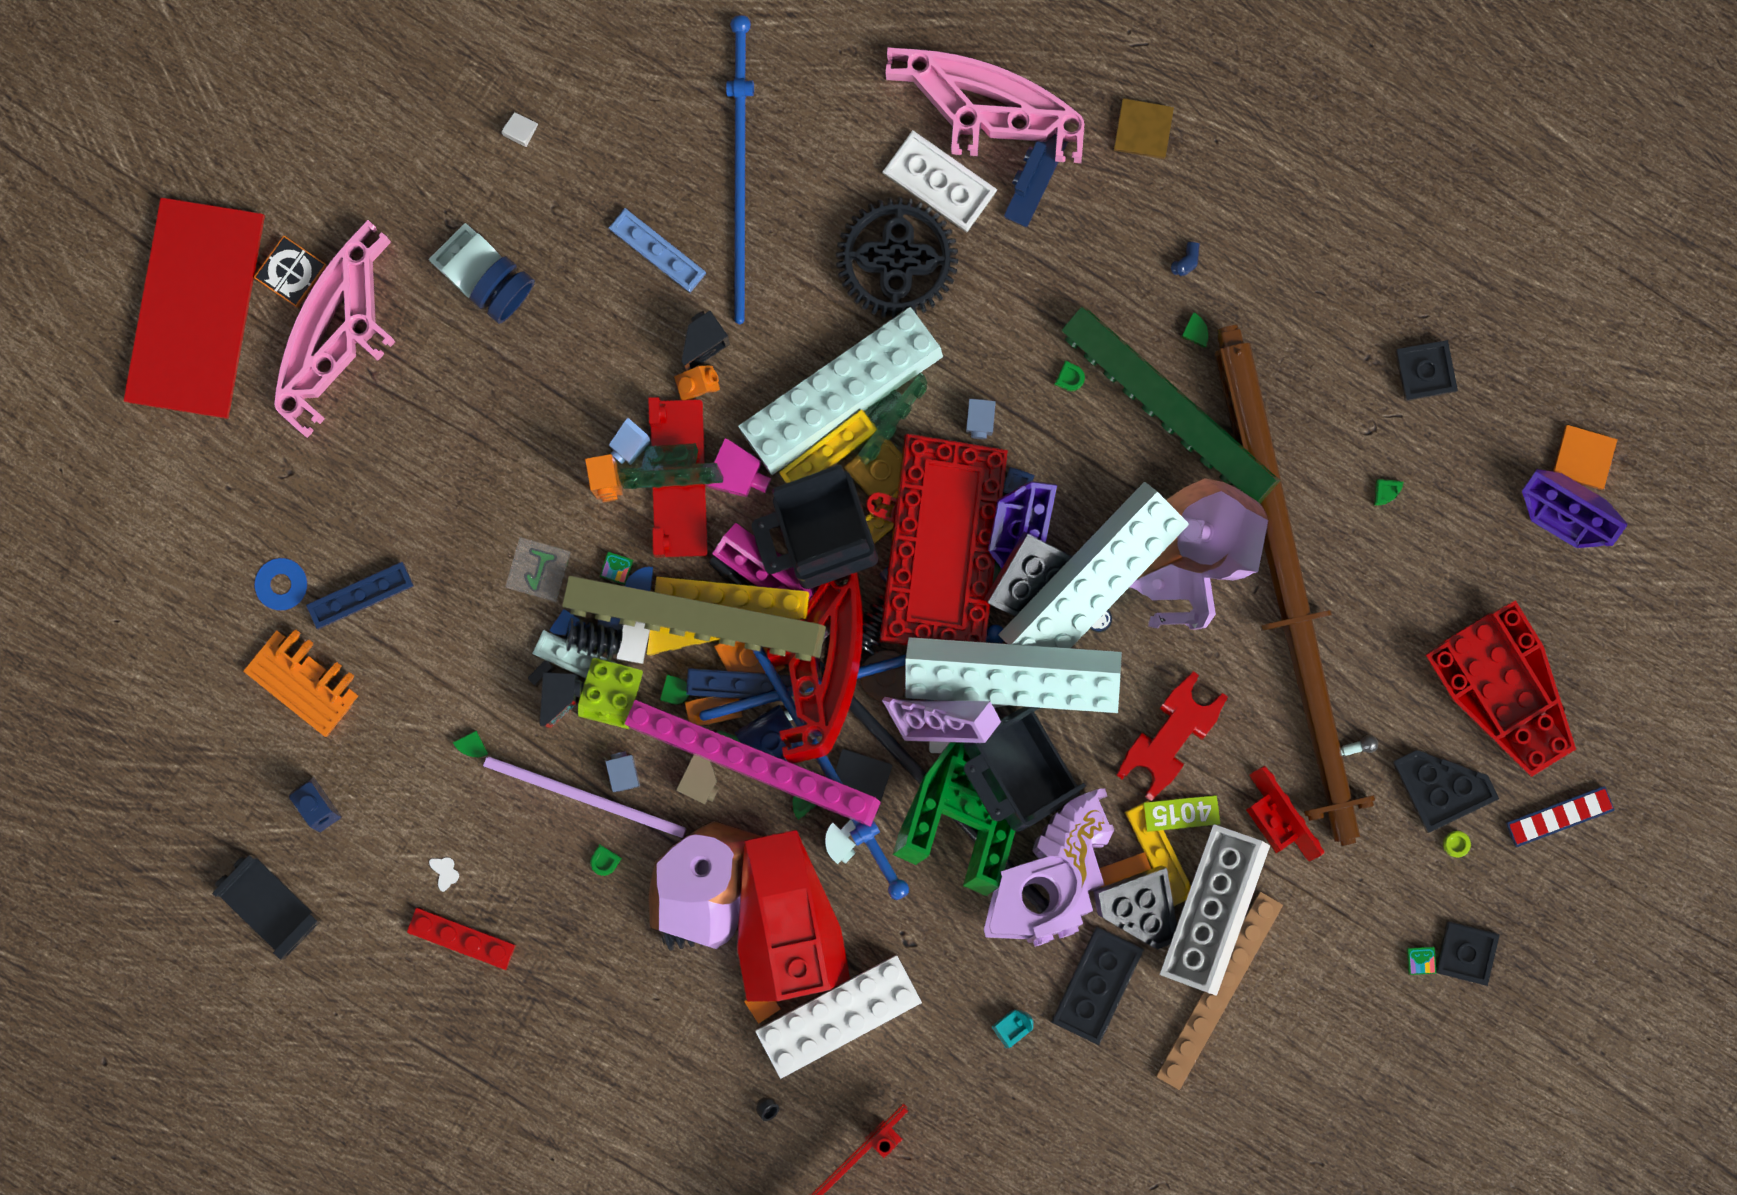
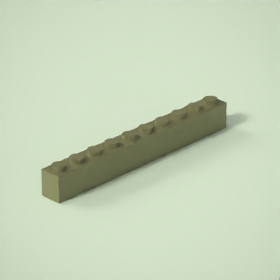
M573 576L568 578L562 606L571 609L570 614L586 617L587 612L595 614V619L610 622L612 617L620 619L619 624L635 627L636 622L645 624L644 629L660 632V627L670 629L669 634L683 637L685 632L694 633V639L710 641V637L720 638V644L735 646V642L745 643V649L760 651L761 647L770 648V654L785 656L786 652L796 653V659L811 661V657L820 658L826 629L825 626L816 623Z

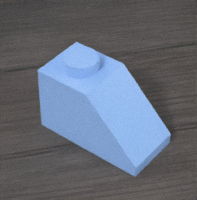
M627 418L609 446L613 450L611 452L612 456L618 462L623 464L626 461L631 465L651 441L643 430Z

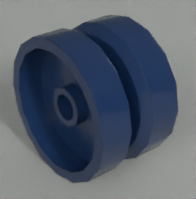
M507 256L500 258L486 271L474 287L469 298L480 309L489 307L488 316L498 324L507 320L519 308L535 283V280L525 271L516 273L517 265Z

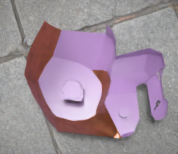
M1205 478L1183 488L1166 500L1189 525L1130 586L1141 594L1148 596L1151 600H1189L1193 609L1190 612L1155 613L1154 616L1150 617L1148 627L1159 628L1160 625L1185 624L1189 629L1193 630L1206 628L1216 615L1210 578L1233 581L1245 578L1259 570L1268 518L1263 507L1239 489L1224 482Z
M713 821L670 847L655 862L649 889L650 928L715 949L727 943L735 934L739 924L744 840L762 836Z

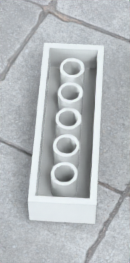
M1215 824L1213 825L1160 975L1217 996L1270 845L1261 840Z
M896 954L756 1029V1033L781 1079L922 1002Z

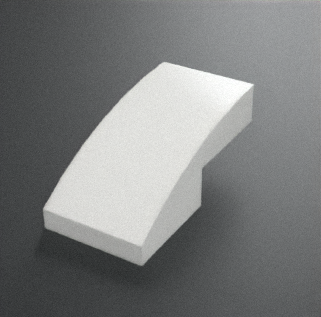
M636 622L635 627L623 625V637L617 659L640 664L644 663L650 630L644 629L645 624Z

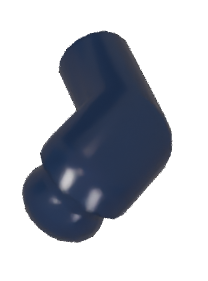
M1187 242L1186 256L1171 264V272L1174 275L1185 276L1197 267L1199 243Z

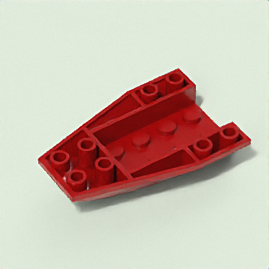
M1516 600L1486 614L1441 642L1425 655L1452 700L1530 777L1576 750L1544 646Z
M797 830L744 840L737 952L747 1002L782 1001L827 991L850 980L841 927Z

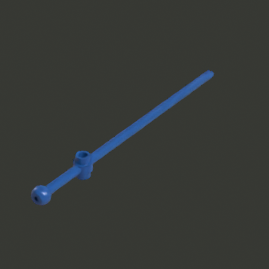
M739 15L735 16L730 24L731 30L735 33L734 81H727L726 91L727 97H735L734 320L740 325L745 320L746 96H754L753 80L746 81L745 78L746 33L749 31L751 23L748 17Z
M991 625L988 627L986 643H1003L1004 640L998 635L1003 630L1002 626ZM906 654L859 667L857 679L905 666ZM792 686L786 687L790 695L793 697L794 694ZM814 687L808 688L805 693L813 691ZM775 690L703 710L699 713V717L702 721H707L781 699Z
M763 647L760 648V651L752 650L796 726H804L797 717L796 706L792 696L775 667L768 659ZM815 738V739L812 741V744H817V743H819V742H818L817 739ZM826 755L816 758L827 778L843 784ZM852 820L856 829L849 833L857 846L865 842L889 883L888 893L890 897L894 900H899L908 895V884L904 880L898 879L874 838L875 835L880 833L874 820L871 827Z

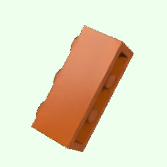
M612 454L585 459L590 489L595 497L602 499V502L618 500L617 496L623 495L618 464Z

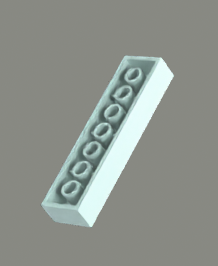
M909 307L738 427L767 470L773 475L804 454L861 409L866 411L943 357L941 348L912 308Z
M1144 482L998 635L1007 644L1071 648L1176 539L1189 523L1155 489Z
M909 637L906 653V698L940 701H990L991 704L1118 713L1122 652Z

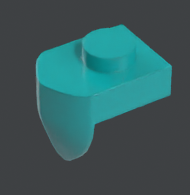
M1016 1009L1011 1010L991 1027L1005 1048H1010L1033 1030L1034 1022L1029 1013Z

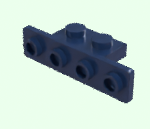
M1054 134L1046 142L1037 141L1034 148H1028L1023 159L1027 163L1023 171H1017L1012 184L1016 185L1015 194L1005 212V219L1025 228L1028 227L1059 163L1055 161L1057 134ZM1063 141L1061 151L1064 152L1068 141Z

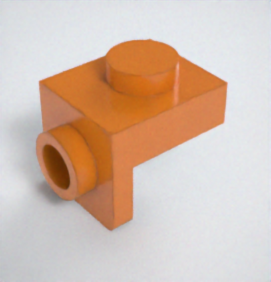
M698 366L674 376L681 400H691L705 393L720 390L719 378L713 366Z

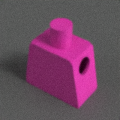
M725 438L707 477L705 486L710 489L747 497L751 487L765 493L771 478L758 473L761 467L760 460Z

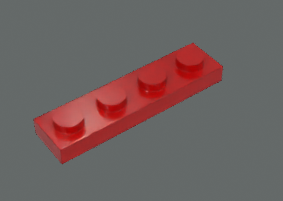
M416 908L407 933L504 970H507L516 947L513 943L420 908Z

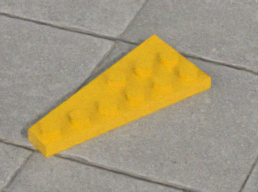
M657 577L655 586L656 593L795 620H803L807 616L809 592L664 577ZM660 627V632L650 630L647 655L651 656L664 651L681 649V647L719 640L720 638L710 637V641L694 639V633L685 632L683 637L669 634V628Z

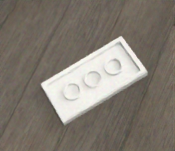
M913 130L882 172V174L966 233L997 192L996 188Z

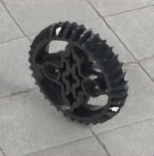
M899 197L898 204L893 205L892 198H888L887 206H884L883 201L880 199L877 201V209L870 203L868 204V214L864 209H860L861 219L855 215L852 216L851 220L855 226L848 223L845 225L846 230L850 234L842 232L840 235L846 242H838L837 247L844 251L837 252L836 258L843 259L844 261L837 262L836 267L845 269L838 273L839 278H848L842 283L843 288L852 286L847 292L848 296L850 297L857 293L858 295L854 302L858 304L864 300L863 310H867L872 305L873 315H876L878 309H881L882 318H886L887 311L892 312L891 317L893 319L897 316V312H904L909 307L912 308L916 315V308L918 307L924 314L926 313V306L924 304L927 303L931 308H934L935 302L932 298L942 301L943 296L939 291L949 292V288L944 283L953 284L954 279L948 276V274L956 275L957 269L950 265L958 264L957 258L950 257L958 254L957 248H949L956 244L955 238L947 239L952 234V230H942L947 225V222L943 220L937 223L940 214L935 213L931 217L932 208L930 206L925 211L921 210L922 202H918L916 208L912 207L913 199H909L907 205H902L903 199ZM885 215H896V217L890 219L885 224L882 242H865L860 245L856 252H853V246L858 235L870 222ZM903 215L915 217L931 228L940 243L942 256H938L936 250L930 245L914 243L913 226ZM896 227H900L905 230L906 234L902 238H895L891 231ZM888 244L892 245L890 250H887ZM907 244V248L909 251L905 250L904 245ZM869 252H874L876 258H874L873 262H868V257L866 256L869 255ZM895 253H899L900 258H902L898 264L894 263ZM921 255H926V265H921L920 260H917L920 259ZM853 260L856 261L859 268L863 271L881 274V290L885 296L891 299V302L877 299L861 286L854 274ZM938 265L942 266L938 279L928 292L915 300L899 302V299H902L910 292L912 275H929L934 272ZM886 266H889L891 271L887 272ZM904 267H908L906 273L903 272ZM894 278L900 279L903 286L898 290H894L888 285L890 280Z

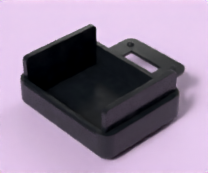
M836 465L773 488L775 512L757 518L752 522V530L765 571L769 574H775L793 567L796 578L804 589H811L870 568L878 562V554L851 475L844 471L841 465ZM778 526L781 528L788 550L787 554L777 557L769 531Z
M1024 706L1000 720L1001 723L985 743H964L965 751L971 759L964 765L965 775L991 819L1001 821L1005 818L1011 829L1016 832L1023 831L1078 797L1080 790L1087 787L1085 783L1079 786L1076 784L1034 712L1040 707L1031 708Z

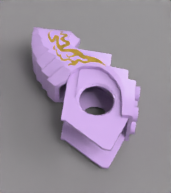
M1105 788L1074 798L1050 818L1048 825L1043 828L1042 835L1036 839L1032 850L1039 860L1000 872L1002 876L1000 885L997 890L993 891L983 930L986 938L1027 939L1028 944L1033 942L1034 947L1053 940V935L1058 934L1060 939L1079 931L1078 927L1083 924L1081 916L1093 911L1088 892L1104 886L1093 848H1102L1104 845H1107L1114 832L1113 825H1109L1099 802L1100 799L1107 797ZM1036 883L1042 885L1049 893V906L1041 914L1031 912L1022 901L1023 887L1028 884Z

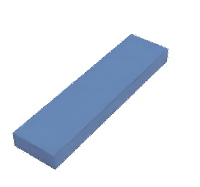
M626 208L610 225V231L687 292L691 293L706 275L702 268Z

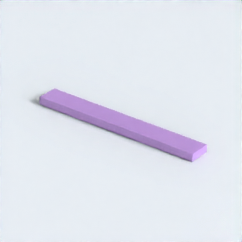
M486 757L484 767L675 836L685 837L687 829L683 826L491 757Z

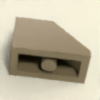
M693 755L676 791L705 805L708 800L713 802L719 788L715 786L717 778L711 761Z

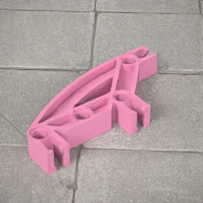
M888 48L886 80L914 82L953 126L952 154H962V149H959L958 144L959 135L971 134L973 135V145H968L967 150H970V156H978L980 129H983L990 138L1046 142L1054 134H1057L1055 161L1065 162V156H1063V151L1061 150L1063 141L1077 143V152H1072V158H1074V163H1081L1084 120L1082 116L1065 102L1037 84L1003 68L960 55L927 50ZM893 60L908 62V67L891 69V64ZM916 62H924L926 67L921 71H917L913 68V65ZM960 89L989 97L1010 107L973 105ZM968 115L974 121L970 125H964L960 122V119ZM1016 119H1021L1025 121L1026 125L1021 129H1017L1012 125V122ZM1067 123H1074L1078 129L1075 132H1067L1064 126Z
M369 220L343 246L317 280L295 321L283 355L276 387L275 408L307 438L314 430L311 427H303L297 421V417L302 414L303 410H307L314 415L311 418L314 423L317 421L321 424L325 418L305 401V398H318L356 357V343L360 344L377 361L384 355V352L378 351L376 348L373 350L368 345L367 341L373 334L377 333L383 337L382 343L384 345L388 344L391 347L395 343L394 339L375 323L373 261L391 241L381 232L379 234L380 238L372 246L366 248L363 244L371 232L375 233L377 231L376 227ZM355 250H363L364 254L360 260H352L351 256ZM344 299L345 322L319 349L325 332ZM366 322V330L360 334L355 333L356 324ZM325 360L331 361L330 370L320 372V364ZM288 399H295V408L291 411H285V402Z

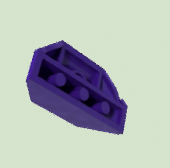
M1536 469L1522 489L1531 521L1575 548L1603 545L1613 546L1627 527V522L1606 499L1562 473Z
M1029 481L998 499L988 550L1001 568H1003L1024 531L1046 542L1057 489L1056 484Z

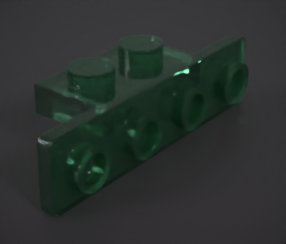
M919 373L903 395L893 390L883 399L881 398L865 411L877 430L858 454L863 464L867 465L870 460L876 459L880 453L881 445L885 440H889L894 435L896 425L901 419H905L909 415L914 401L924 395L927 390L925 375Z
M696 443L646 446L642 467L617 470L619 480L624 489L696 484L709 485L722 483L724 477L717 463L696 464L698 455Z

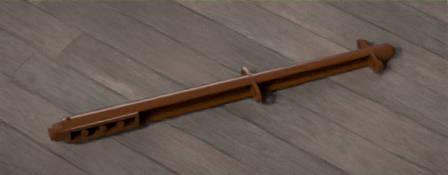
M1238 325L1220 328L1217 330L1220 349L1214 354L1234 439L1281 480L1250 343L1243 342ZM1280 481L1260 505L1263 507L1268 518L1263 545L1282 621L1261 625L1260 627L1261 631L1284 627L1327 801L1326 806L1306 810L1304 815L1308 816L1309 821L1324 818L1323 813L1328 812L1334 842L1340 841L1341 846L1356 843V838L1360 837L1353 806L1358 805V809L1374 806L1375 796L1351 798L1313 625L1314 619L1331 616L1332 613L1331 610L1314 614L1310 612L1284 491Z

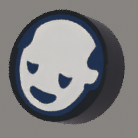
M1107 610L1089 629L1096 633L1106 631L1112 623L1111 612Z

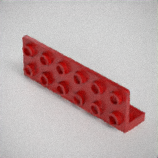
M650 397L648 400L652 445L653 555L655 558L707 556L702 400L660 401L659 397Z

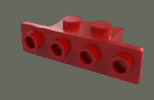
M1262 766L1252 772L1249 776L1264 797L1247 808L1246 811L1275 853L1282 851L1292 842H1295L1309 862L1323 855L1325 852L1319 840L1311 833L1304 818L1298 814L1288 795L1278 785L1273 773L1266 766Z

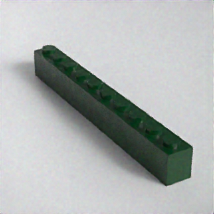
M1081 307L1061 330L1067 335L1064 339L1076 349L1079 346L1086 352L1084 357L1091 364L1096 366L1098 363L1105 369L1103 374L1110 381L1121 383L1124 386L1122 391L1129 398L1140 400L1143 403L1141 408L1151 417L1158 416L1163 421L1160 425L1172 435L1174 432L1182 438L1180 443L1190 452L1196 450L1202 456L1199 460L1209 469L1215 467L1221 473L1219 478L1224 483L1231 486L1234 484L1240 491L1260 504L1281 481L1088 308Z

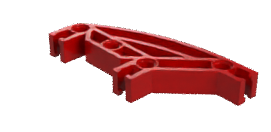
M857 572L820 585L808 602L806 619L801 620L825 626L823 641L830 633L828 656L823 678L819 658L811 657V661L796 659V653L786 652L785 656L770 654V649H767L768 659L774 667L789 664L796 713L804 725L780 731V738L786 744L785 747H782L783 756L789 763L794 764L827 755L832 750L847 716L858 677L863 637L862 600ZM849 579L845 585L839 586L842 580ZM814 687L811 694L804 695L808 688ZM822 736V739L819 743L812 744V741L816 737ZM804 742L802 746L788 750V748H792L791 743Z

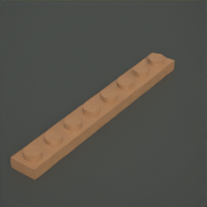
M1262 892L1257 894L1244 918L1217 996L1205 991L1202 992L1157 1072L1156 1077L1178 1090L1181 1089L1283 904Z

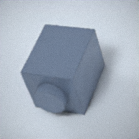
M969 399L966 433L971 434V438L987 439V435L992 436L996 401Z
M626 752L612 754V760L606 761L612 791L616 793L640 787L634 757L632 755L627 756Z

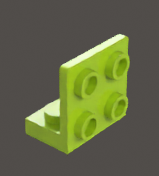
M593 658L579 700L578 716L629 729L625 725V721L636 699L643 671Z

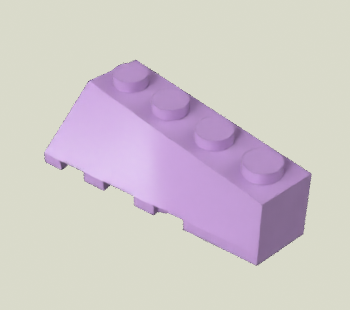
M884 697L882 700L904 741L985 743L1001 723L990 701L905 700Z

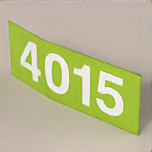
M1217 796L1144 803L1147 832L1220 824Z

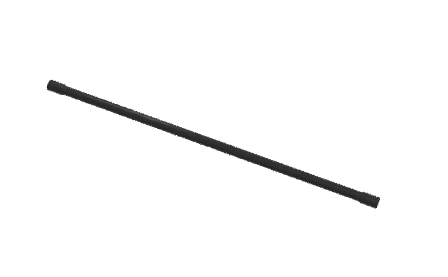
M716 556L708 562L730 584L750 586L734 569ZM820 660L821 672L823 677L825 665ZM853 695L849 710L905 770L921 784L926 774L925 770ZM953 819L975 843L978 830ZM1007 859L1005 870L1015 867ZM1032 884L1023 887L1022 893L1035 906L1040 914L1048 908L1050 901Z

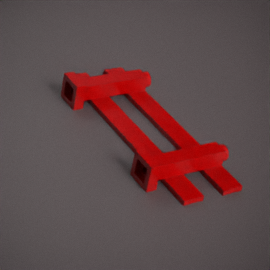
M903 1102L886 1120H883L865 1138L866 1140L809 1195H824L872 1147L883 1158L891 1153L903 1140L892 1127L908 1112L905 1103ZM883 1141L888 1142L885 1146L881 1144Z

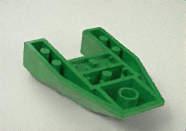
M949 742L923 777L900 828L892 855L914 865L926 859L930 854L942 813L978 830L963 886L987 896L999 888L1002 877L1000 872L1005 870L1015 831L1011 829L1005 818L1001 821L991 819L965 775L964 765L971 760L965 751V742Z

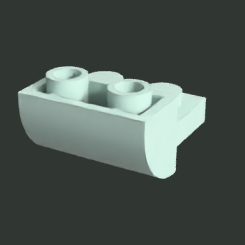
M464 223L429 258V261L469 298L481 277L502 257L480 234Z
M851 819L841 830L832 823L826 833L825 844L827 852L837 864L840 861L846 864L856 853L853 850L856 844L848 838L851 835L849 832L856 829Z

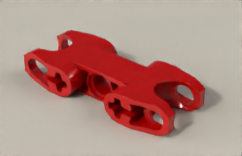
M1194 671L1171 691L1159 709L1169 717L1154 738L1151 739L1142 732L1128 749L1123 763L1115 775L1123 780L1133 768L1137 766L1147 768L1153 780L1145 795V798L1149 801H1152L1166 786L1172 783L1184 766V763L1176 758L1175 755L1192 733L1200 740H1203L1217 722L1222 707L1228 699V696L1221 693L1208 706L1196 704L1192 699L1191 691L1199 675Z

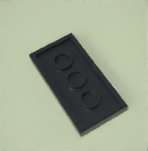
M1096 926L1051 1023L1094 1044L1100 1045L1144 949Z

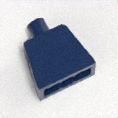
M314 776L293 790L289 795L290 800L309 827L320 833L342 818Z

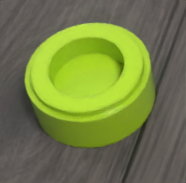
M1453 831L1445 836L1443 848L1451 857H1463L1469 852L1471 841L1464 832Z

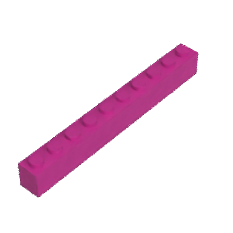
M637 700L634 701L625 721L626 726L637 732L871 827L881 803L873 796Z

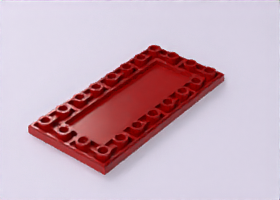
M160 198L124 395L125 403L229 419L264 225V214Z
M912 434L904 436L880 641L908 645L910 637L986 643L990 604L984 598L992 586L995 559L989 552L988 547L997 501L1003 497L1008 450Z

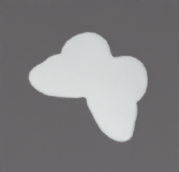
M443 858L442 860L431 859L429 861L431 868L440 874L438 886L442 892L446 891L451 884L457 882L459 873L453 869L454 861L451 858Z

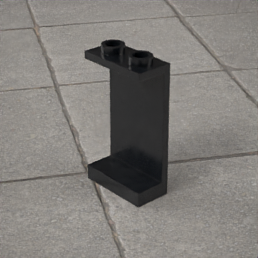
M243 855L233 865L235 870L229 876L223 875L215 883L214 886L217 889L212 894L215 897H221L275 950L273 954L280 960L286 959L322 920L255 855H249L248 857Z

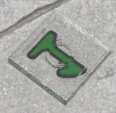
M520 537L505 588L557 602L571 552Z

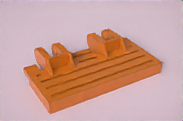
M296 629L285 640L286 637L276 630L243 672L324 737H327L358 698V695L351 689L343 697L340 696L353 680L354 675L350 672L346 674L336 688L332 690L327 685L338 674L341 665L336 662L327 671L310 656L301 665L300 661L312 648L313 642L310 640L304 642L296 654L291 657L287 651L299 639L301 633Z

